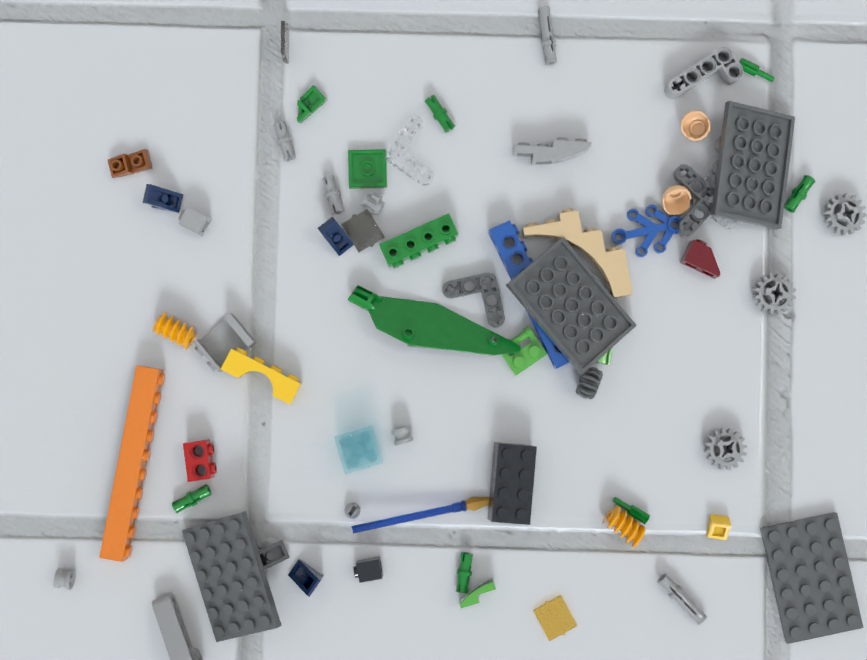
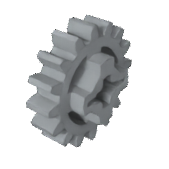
M848 193L843 194V196L841 194L836 195L835 198L828 200L830 204L824 206L827 211L822 214L827 216L824 223L829 222L830 224L827 228H834V233L840 232L841 235H846L847 233L850 235L854 233V230H860V225L865 224L862 218L867 216L866 213L862 212L866 206H860L862 200L856 201V195L849 198Z
M770 273L767 277H761L762 282L758 281L755 283L758 288L752 291L757 293V296L752 298L758 300L756 306L761 305L762 312L768 310V314L771 315L775 311L777 315L781 314V310L783 312L788 311L787 306L794 305L791 300L796 299V296L792 295V292H795L796 289H791L790 287L793 282H786L787 276L781 278L780 273L775 274V276L773 273ZM772 282L769 288H764L767 283ZM784 300V302L777 307L779 301Z
M720 428V433L714 430V436H707L710 441L704 442V445L708 446V449H705L704 452L709 453L706 459L713 460L712 466L718 464V469L723 470L725 466L727 470H731V465L737 468L738 461L744 462L741 456L747 455L746 452H743L747 445L742 444L745 438H738L739 432L733 433L731 428H728L726 432L725 428ZM722 436H729L723 441L719 439ZM724 445L727 446L728 452H724ZM726 457L732 458L730 461L722 462Z

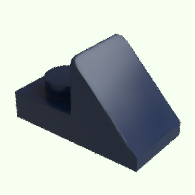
M146 184L142 203L151 205L152 208L179 213L183 194L152 184Z
M333 216L317 228L339 256L354 245Z

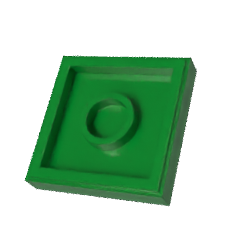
M386 149L348 150L349 189L387 188Z

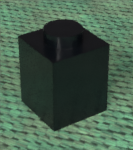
M380 556L357 560L356 566H353L354 576L359 578V583L383 579Z

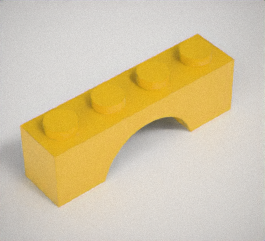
M239 347L236 350H230L221 370L237 378H241L244 374L251 371L261 372L270 379L273 386V396L288 404H292L302 384L298 382L300 378L290 373L288 376L282 374L281 368L275 365L269 367L264 364L265 360L257 356L253 359L247 356V351Z

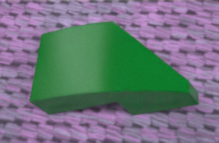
M314 85L300 100H297L298 123H302L327 101L326 97Z

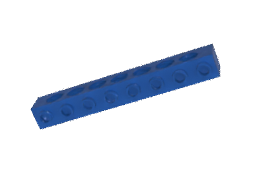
M510 220L488 231L511 280L533 262L532 258L528 259L526 251H528L523 240H519L517 236L519 231L515 224H511ZM507 238L512 239L514 246L506 247L504 240ZM515 255L520 256L522 263L519 265L514 264L512 257ZM527 312L554 369L570 363L561 351L555 349L552 340Z

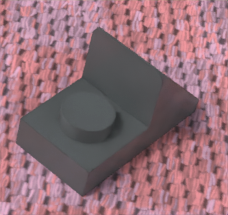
M282 540L259 550L264 570L290 558Z

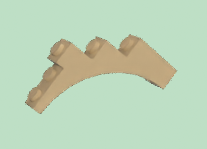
M573 208L564 209L557 216L558 222L555 219L544 221V224L537 225L536 222L528 223L522 229L523 238L544 237L559 240L564 237L571 246L580 250L594 263L601 272L609 293L614 298L633 294L625 249L619 250V247L608 248V252H606L602 230H596L595 227L585 229L583 233L578 210L573 211Z

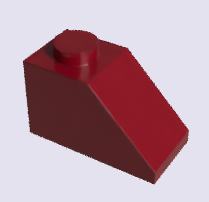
M692 240L689 242L680 263L711 278L719 277L721 273L712 249L706 246L707 243L702 240Z

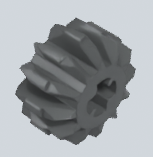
M590 367L581 375L576 388V394L585 399H593L601 383L603 372L598 370V368Z

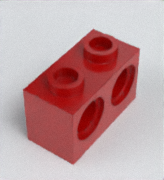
M210 439L183 443L187 481L192 482L214 478V474L217 473L216 463L212 460L214 445L210 443ZM198 445L204 449L202 456L196 454L195 449ZM200 464L206 467L204 475L198 472Z

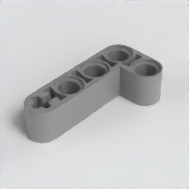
M721 47L672 78L666 85L664 93L669 99H676L715 73H718L724 83L732 85L743 75V67L729 48ZM718 55L724 56L725 61H721ZM702 65H707L710 71H705ZM729 70L734 71L736 77H732L729 74ZM687 75H691L694 78V82L689 81ZM679 84H681V86L678 88V90H677V89H675V90L672 89V87L675 88L676 86H678Z
M170 592L153 600L152 607L170 660H203L200 651L192 647L175 596Z

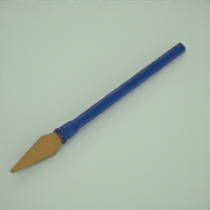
M471 497L466 501L462 500L452 505L352 526V531L354 534L442 514L461 512V510L463 512L467 510L476 511L489 505V497Z

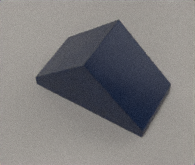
M298 559L288 574L309 597L324 576L300 559Z

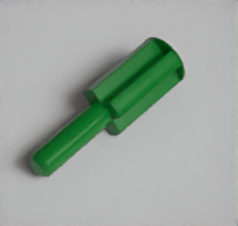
M741 58L739 61L744 72L752 76L758 75L770 82L774 81L775 77L760 70V66L744 58Z
M617 497L613 498L615 504L628 511L627 514L644 525L648 522L649 514L634 505L626 504Z

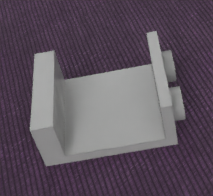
M230 312L223 317L225 320L200 340L194 341L196 345L195 350L200 356H205L209 360L207 364L213 371H223L221 367L231 349L236 350L239 347L247 351L257 343Z

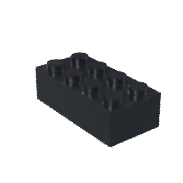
M494 442L487 518L491 522L530 525L537 446Z

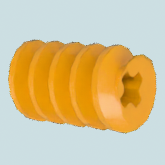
M165 311L158 317L152 332L156 331L157 335L163 334L165 339L170 337L172 343L176 342L178 346L183 345V348L187 350L196 337V333L193 332L194 326L187 329V322L181 326V319L173 322V315L167 319V312Z
M620 506L611 509L602 521V524L606 521L609 522L608 529L615 526L613 533L621 531L620 538L627 536L626 543L633 541L632 548H635L645 535L646 527L643 525L639 526V522L637 520L633 521L631 515L627 516L626 511H621Z

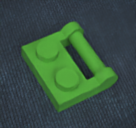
M529 326L525 327L523 332L510 341L519 344L526 338H529L531 342L523 347L519 353H514L511 356L509 354L502 355L515 376L547 355V352Z

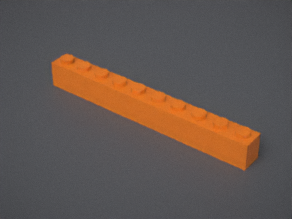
M136 365L99 556L102 559L123 562L132 553L133 547L130 544L131 539L134 538L136 533L134 523L140 512L138 502L143 496L142 481L147 476L145 466L146 461H149L151 455L149 445L154 439V431L152 429L153 424L156 423L158 418L156 408L157 404H160L162 394L159 392L161 385L165 381L163 369Z

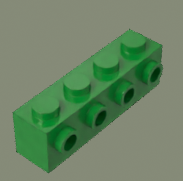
M448 213L381 243L379 246L389 268L393 266L395 269L404 265L403 261L407 259L413 261L420 258L421 253L427 250L431 253L439 249L438 245L443 243L448 245L455 242L458 232Z

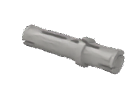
M542 6L538 8L542 34L541 47L544 50L545 64L553 65L557 63L550 7Z
M666 573L658 579L657 582L669 593L668 596L674 599L698 625L706 620L707 616L682 591V587L676 585Z

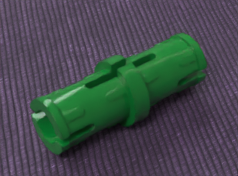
M432 95L431 99L428 97L425 103L434 114L433 118L438 120L445 133L449 132V129L452 130L455 125L447 115L446 108L441 106L435 95Z
M804 175L800 184L792 190L791 197L784 204V208L787 211L795 212L801 201L806 199L807 192L815 183V179L809 175Z
M205 484L193 492H187L184 497L172 502V507L178 514L190 506L197 505V502L211 496L212 492L209 486Z
M461 552L459 569H457L458 581L456 592L468 593L469 579L472 576V553Z

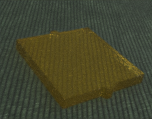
M561 595L549 602L545 601V604L533 610L549 641L560 635L564 636L567 631L577 626Z

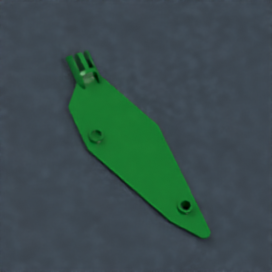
M359 285L355 287L348 298L349 302L369 311L376 329L409 346L492 356L519 353L521 350L520 345L437 303L378 296Z

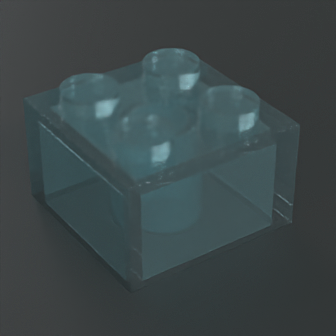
M373 425L334 437L345 474L384 462Z

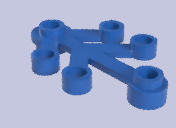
M649 205L645 209V214L648 217L655 216L663 222L662 224H655L639 214L638 210L630 209L627 212L628 220H635L645 227L630 231L616 229L611 235V240L613 243L621 245L627 239L647 235L641 246L635 250L636 256L642 258L647 255V249L658 232L666 231L660 242H657L653 247L654 251L660 254L666 250V245L672 235L678 234L677 227L672 228L671 222H675L678 225L682 218L677 215L669 217L659 211L655 205ZM653 208L654 214H650L648 209ZM630 212H635L636 217H630ZM616 234L622 236L620 241L615 238ZM658 244H661L663 246L662 251H659L657 249ZM639 248L644 249V255L639 254Z

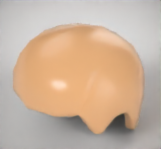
M690 111L681 120V131L691 141H701L708 136L711 130V122L702 111Z
M680 185L668 187L662 195L664 210L669 215L674 216L689 210L690 199H692L690 191L685 186Z

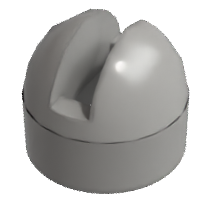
M349 503L345 508L346 516L350 519L357 518L360 514L359 505ZM354 506L356 510L353 512L352 516H350L348 513Z

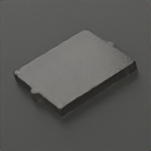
M281 21V56L285 64H289V30L286 22Z
M368 209L357 215L353 214L352 218L341 224L358 252L369 246L373 247L376 242L385 238Z

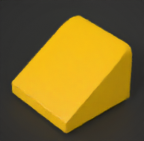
M710 514L707 537L727 540L731 527L729 517Z

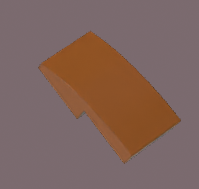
M146 149L129 155L122 154L107 160L112 178L152 169L149 153Z

